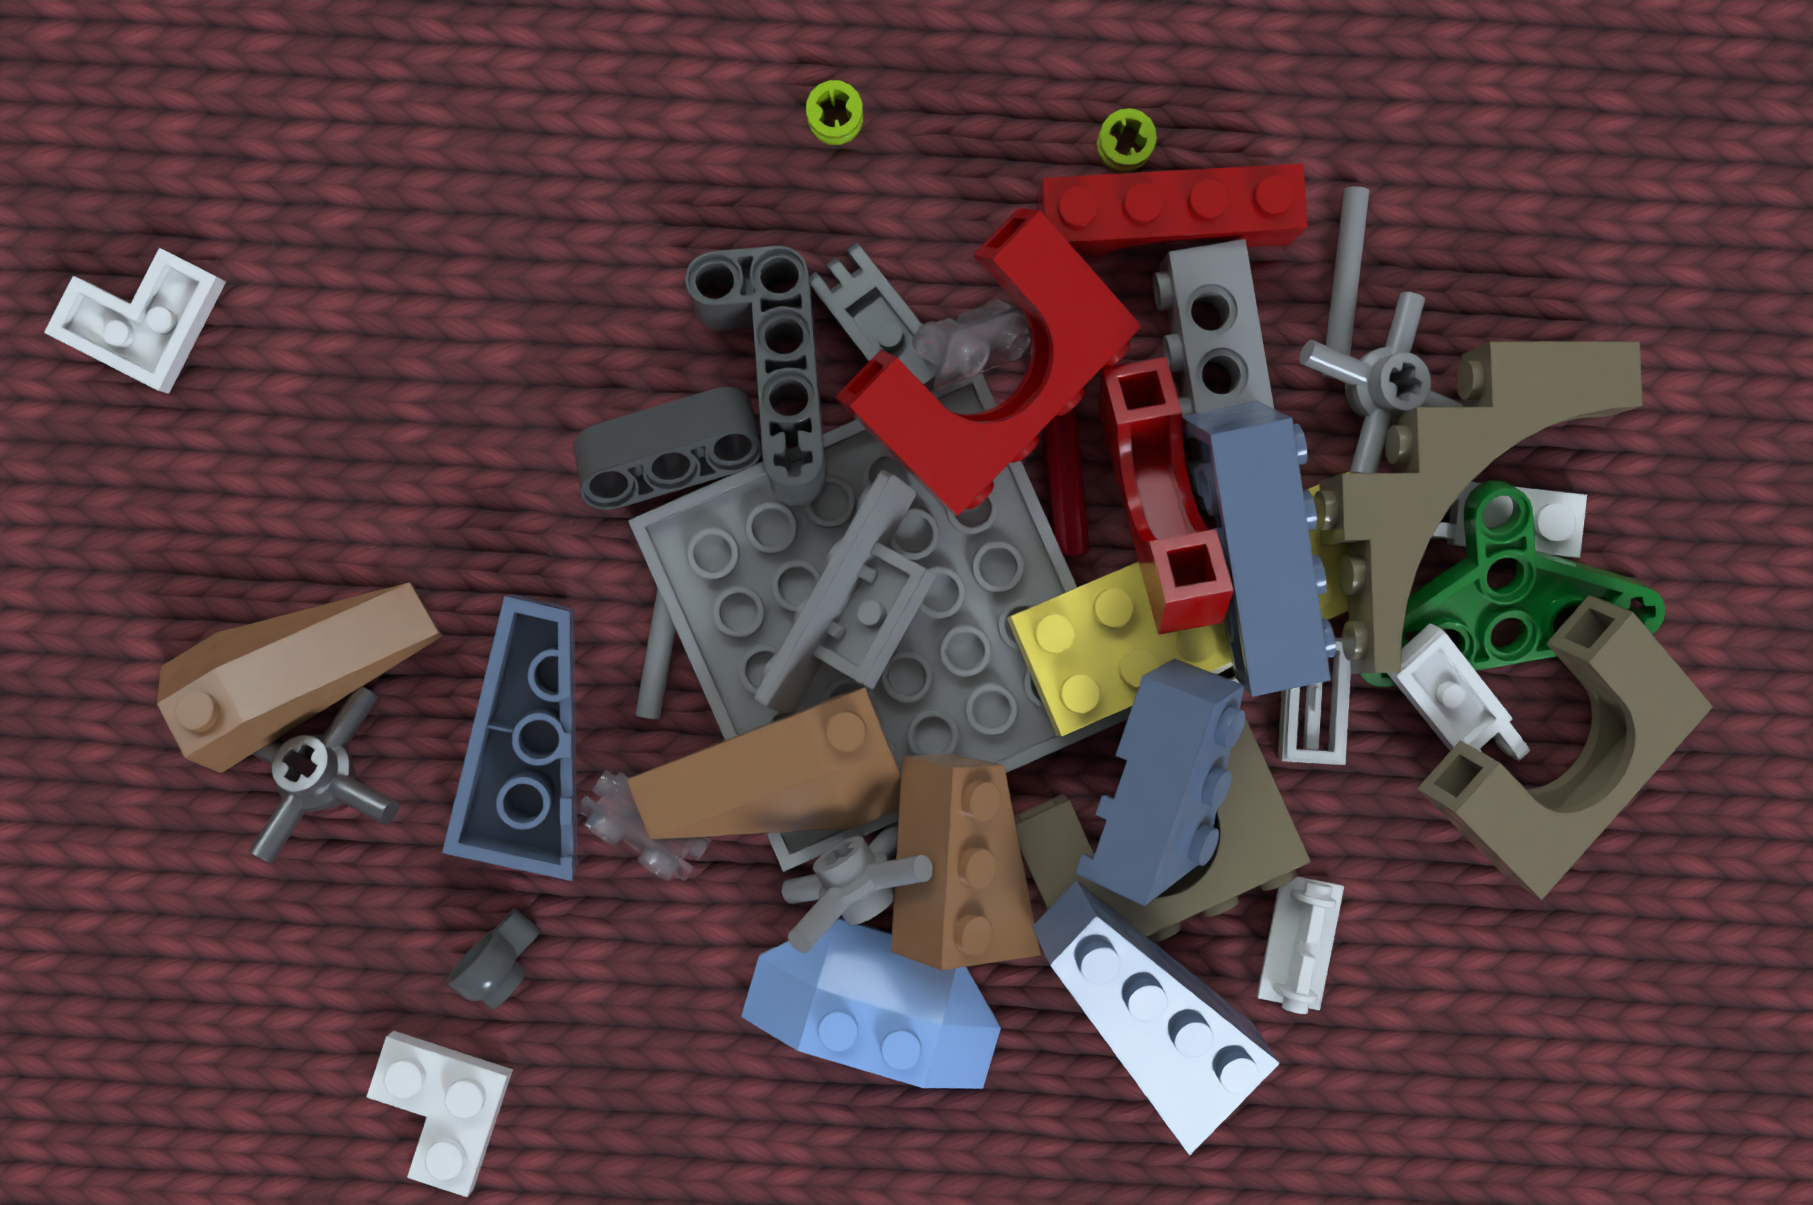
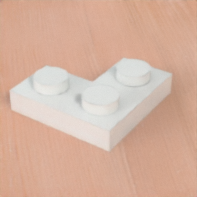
M159 248L131 304L83 279L73 276L44 333L158 391L169 394L226 281Z
M392 1031L386 1036L367 1098L427 1117L407 1178L465 1197L470 1195L474 1189L513 1069L397 1031Z

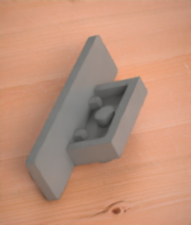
M886 470L880 471L874 483L869 485L862 493L853 521L842 540L837 542L830 550L825 561V570L810 597L805 599L798 607L793 619V628L778 654L768 661L762 672L761 685L755 693L754 699L764 706L788 715L793 714L822 662L827 663L871 689H874L937 576L928 569L887 548L916 496V490Z

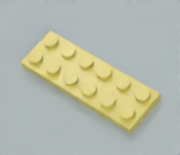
M1318 484L1306 490L1310 491L1314 499L1316 492L1320 491V487ZM1309 530L1312 555L1317 554L1320 557L1327 582L1326 593L1318 595L1321 617L1331 619L1349 611L1348 595L1343 593L1340 585V565L1344 556H1347L1346 545L1321 546V530ZM1139 561L1007 617L1056 736L1062 737L1133 706L1143 675L1174 658L1209 672L1232 662L1224 622L1158 635Z

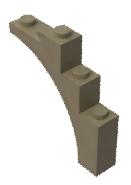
M1488 342L1462 354L1463 362L1457 373V390L1461 399L1464 400V407H1416L1395 416V422L1389 427L1385 438V453L1388 462L1393 464V473L1340 474L1319 482L1320 491L1316 492L1313 500L1317 513L1316 529L1321 530V546L1346 545L1347 556H1344L1340 565V585L1343 593L1348 595L1349 621L1345 623L1342 631V648L1346 659L1350 661L1351 674L1401 672L1402 632L1407 602L1416 570L1430 538L1447 510L1466 486L1493 460L1518 442L1553 424L1583 418L1610 417L1643 406L1640 342Z

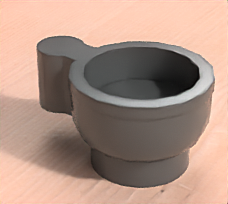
M513 908L495 929L485 934L462 957L449 974L446 985L466 1000H481L491 1010L497 1008L516 990L524 979L527 970L516 959L534 941L541 929L519 909Z

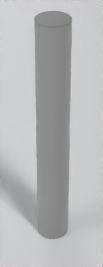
M1355 186L1346 187L1343 191L1326 346L1349 356L1351 354L1370 191L1367 188ZM1322 373V377H1324V378L1336 379V378H1333V377H1331V376H1329V375H1326V374Z
M658 587L635 716L659 720L676 628Z

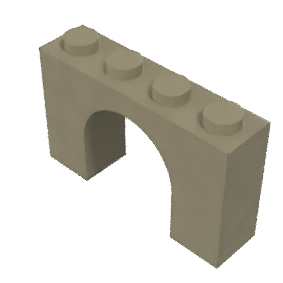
M1590 595L1546 643L1581 682L1588 693L1591 703L1592 722L1585 747L1575 763L1553 782L1542 787L1525 789L1500 762L1460 740L1417 788L1504 876L1541 900L1713 708L1634 612Z
M1245 720L1242 733L1230 750L1226 769L1231 771L1232 781L1226 798L1217 808L1213 827L1218 829L1219 838L1212 857L1205 865L1196 866L1145 906L1075 874L1081 855L1088 854L1091 856L1094 853L1072 804L1064 793L1015 815L1014 819L1020 850L1047 910L1077 880L1155 943L1181 930L1179 922L1195 914L1203 912L1205 917H1212L1232 909L1240 902L1237 895L1259 885L1262 890L1267 891L1293 881L1298 876L1295 869L1311 861L1248 721Z

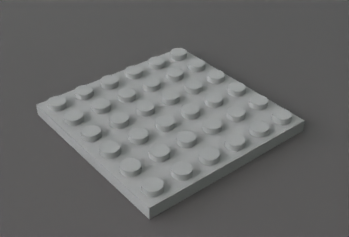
M979 366L945 380L930 391L951 412L964 414L978 413L997 406ZM855 420L823 434L827 474L826 485L821 495L811 503L797 506L788 505L779 500L771 490L764 462L762 461L628 520L725 740L788 715L764 706L754 699L755 693L761 685L762 672L768 661L778 654L793 628V619L798 607L805 599L810 597L825 570V561L830 550L837 542L842 540L853 521L862 493L869 485L874 483L882 470L895 475L916 490V496L887 548L937 575L874 689L868 687L900 770H902V756L956 754L1002 764L1007 773L1129 718L1130 707L1062 737L1056 736L1008 623L1007 617L1077 588L1021 460L1016 463L1010 462L993 480L994 488L981 504L970 510L965 509L957 516L939 504L862 424ZM798 445L789 449V477L801 476L803 462ZM822 662L795 712L863 685L827 663ZM899 811L856 828L766 834L784 872L822 855L829 848L845 839L854 836L863 837L899 821Z

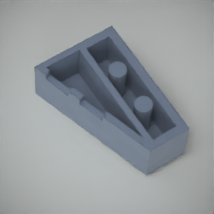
M1175 658L1143 675L1116 756L1127 760L1114 798L1108 795L1101 796L1095 815L1106 819V823L1096 852L1091 856L1088 854L1081 855L1075 874L1145 906L1196 866H1203L1210 860L1219 838L1218 829L1213 827L1217 808L1226 798L1232 781V773L1226 769L1230 750L1238 741L1245 724V712L1240 710L1245 685Z

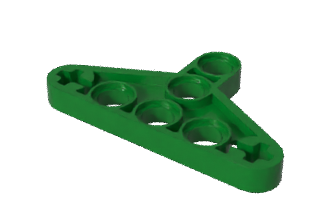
M1489 480L1475 487L1469 493L1464 504L1466 557L1409 596L1402 632L1401 649L1409 643L1404 636L1405 633L1412 632L1411 641L1430 623L1442 630L1454 629L1459 637L1456 647L1474 670L1478 671L1557 656L1546 644L1555 634L1553 625L1556 616L1567 607L1580 606L1589 595L1626 610L1630 608V599H1636L1641 603V606L1631 610V612H1634L1651 634L1659 629L1664 620L1666 609L1660 595L1638 580L1535 550L1534 516L1531 501L1522 491L1502 480ZM1509 496L1513 503V511L1509 520L1496 528L1486 527L1483 521V511L1486 505L1496 497ZM1504 557L1514 558L1517 570L1513 580L1500 588L1489 587L1487 573L1491 565ZM1506 618L1519 619L1520 633L1511 644L1504 647L1493 646L1491 632L1495 625ZM1387 673L1360 674L1368 683L1374 686H1396V683Z

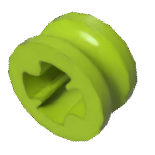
M829 80L819 84L811 91L806 102V115L811 132L819 141L829 145H842L855 138L863 125V103L859 93L850 84L840 80ZM835 99L847 102L845 107L846 116L849 118V121L845 125L840 126L838 120H835V127L823 124L825 118L823 109L820 107L821 105L830 100L831 105L834 107Z
M1132 108L1120 109L1110 114L1103 123L1096 142L1097 154L1102 163L1109 169L1119 173L1134 172L1143 167L1150 158L1157 140L1156 128L1153 122L1142 111ZM1125 127L1134 129L1138 132L1135 137V143L1142 147V150L1136 153L1134 148H1131L1127 156L1119 154L1115 150L1118 140L1110 135V133L1117 129L1121 135Z

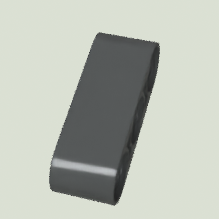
M733 387L715 388L592 425L582 430L576 436L573 443L581 497L587 505L603 510L621 508L743 471L755 464L762 454V442L751 400L745 392Z

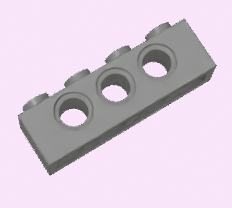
M1246 239L1168 252L1159 264L1160 272L1153 273L1152 282L1157 309L1159 311L1167 310L1171 334L1164 335L1163 351L1164 357L1167 358L1170 372L1178 373L1181 397L1178 399L1182 409V416L1253 401H1259L1274 409ZM1205 301L1212 304L1218 310L1220 325L1217 330H1204L1195 324L1191 315L1193 303ZM1216 363L1228 371L1231 384L1227 394L1213 393L1204 385L1202 370L1205 364ZM1191 438L1189 439L1192 460L1186 461L1187 472L1194 498H1199L1200 509L1204 511L1206 509L1202 496H1197L1192 473L1193 470H1197L1199 465L1204 462L1199 439Z

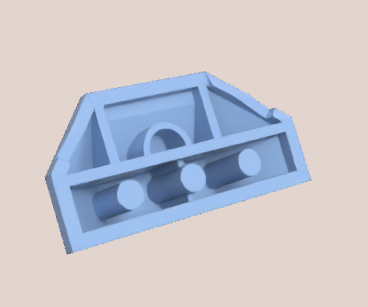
M842 917L836 920L807 953L796 950L788 940L759 955L741 1017L799 1052L921 1088L983 1089L1001 1027L967 967L939 970L891 952L892 932L862 923L850 925Z

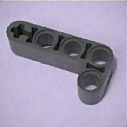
M785 246L721 250L701 254L691 262L685 276L686 287L696 317L703 325L714 330L754 328L762 453L771 490L779 500L788 505L801 506L811 503L821 495L825 488L827 474L813 301L805 259L799 252ZM790 279L796 282V285L788 292L773 293L767 290L768 286L775 280ZM725 284L732 287L731 291L722 298L711 299L703 296L706 290L714 285ZM788 337L801 341L800 347L789 354H778L771 350L773 344L779 339ZM796 397L807 403L804 410L797 415L782 416L775 412L778 403L786 398ZM787 444H799L803 462L801 476H788L790 454Z

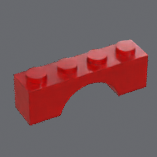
M1304 164L1043 178L1037 194V210L1042 211L1081 257L1102 256L1126 247L1169 241L1224 243L1246 239L1247 247L1290 245L1307 229Z
M1162 357L1102 368L1098 412L1157 633L1161 635L1223 623L1234 589L1217 530H1211L1205 525L1194 500L1184 454L1182 409L1167 358Z

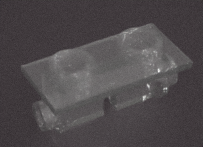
M995 299L986 302L982 307L959 314L957 322L947 318L938 322L922 324L913 336L912 347L918 357L927 359L938 367L933 387L938 390L1022 358L1023 353L1030 344L1031 335L1028 323L1021 309L1018 306L1012 307L1008 303Z
M606 770L592 790V792L601 797L598 803L587 796L581 802L580 813L588 817L584 824L585 827L594 835L613 846H616L621 839L642 854L638 858L639 863L658 877L670 881L673 875H676L686 881L693 866L684 861L687 855H690L699 861L712 839L706 836L652 840L648 836L627 783L628 777L622 772L615 776Z

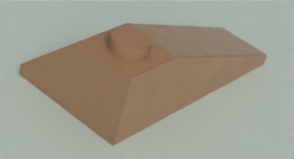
M408 582L217 632L161 666L157 705L184 758L222 773L443 637L416 588Z
M863 685L628 778L627 783L650 840L856 828L899 811L901 770L869 689Z

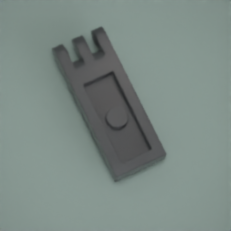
M857 242L846 249L850 261L858 268L855 272L849 274L837 257L825 264L838 284L829 289L824 279L816 272L809 276L811 290L867 362L880 350L896 356L929 391L956 373L952 361Z

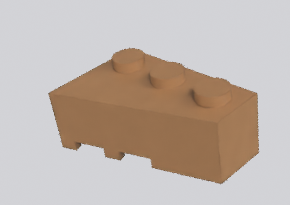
M956 754L902 756L896 859L926 855L931 860L933 874L927 882L895 887L891 952L939 970L1041 956L1038 939L1032 929L1035 923L1004 765Z

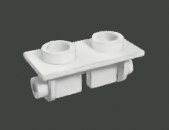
M1297 876L1288 884L1278 887L1257 998L1282 1003L1283 1009L1299 1014H1307L1308 1008L1320 1010L1344 890L1343 885Z

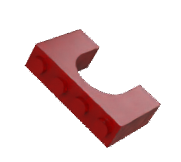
M1018 208L973 254L975 259L1018 305L1026 318L1030 330L1031 357L1029 366L1017 389L1005 401L983 412L970 414L951 412L942 405L898 357L882 350L835 396L939 504L957 516L965 509L975 508L989 496L994 488L993 480L1010 462L1016 463L1032 452L1040 439L1038 433L1055 416H1062L1068 413L1081 401L1085 394L1083 387L1100 369L1112 367L1125 356L1130 348L1128 340L1142 327L1041 210Z

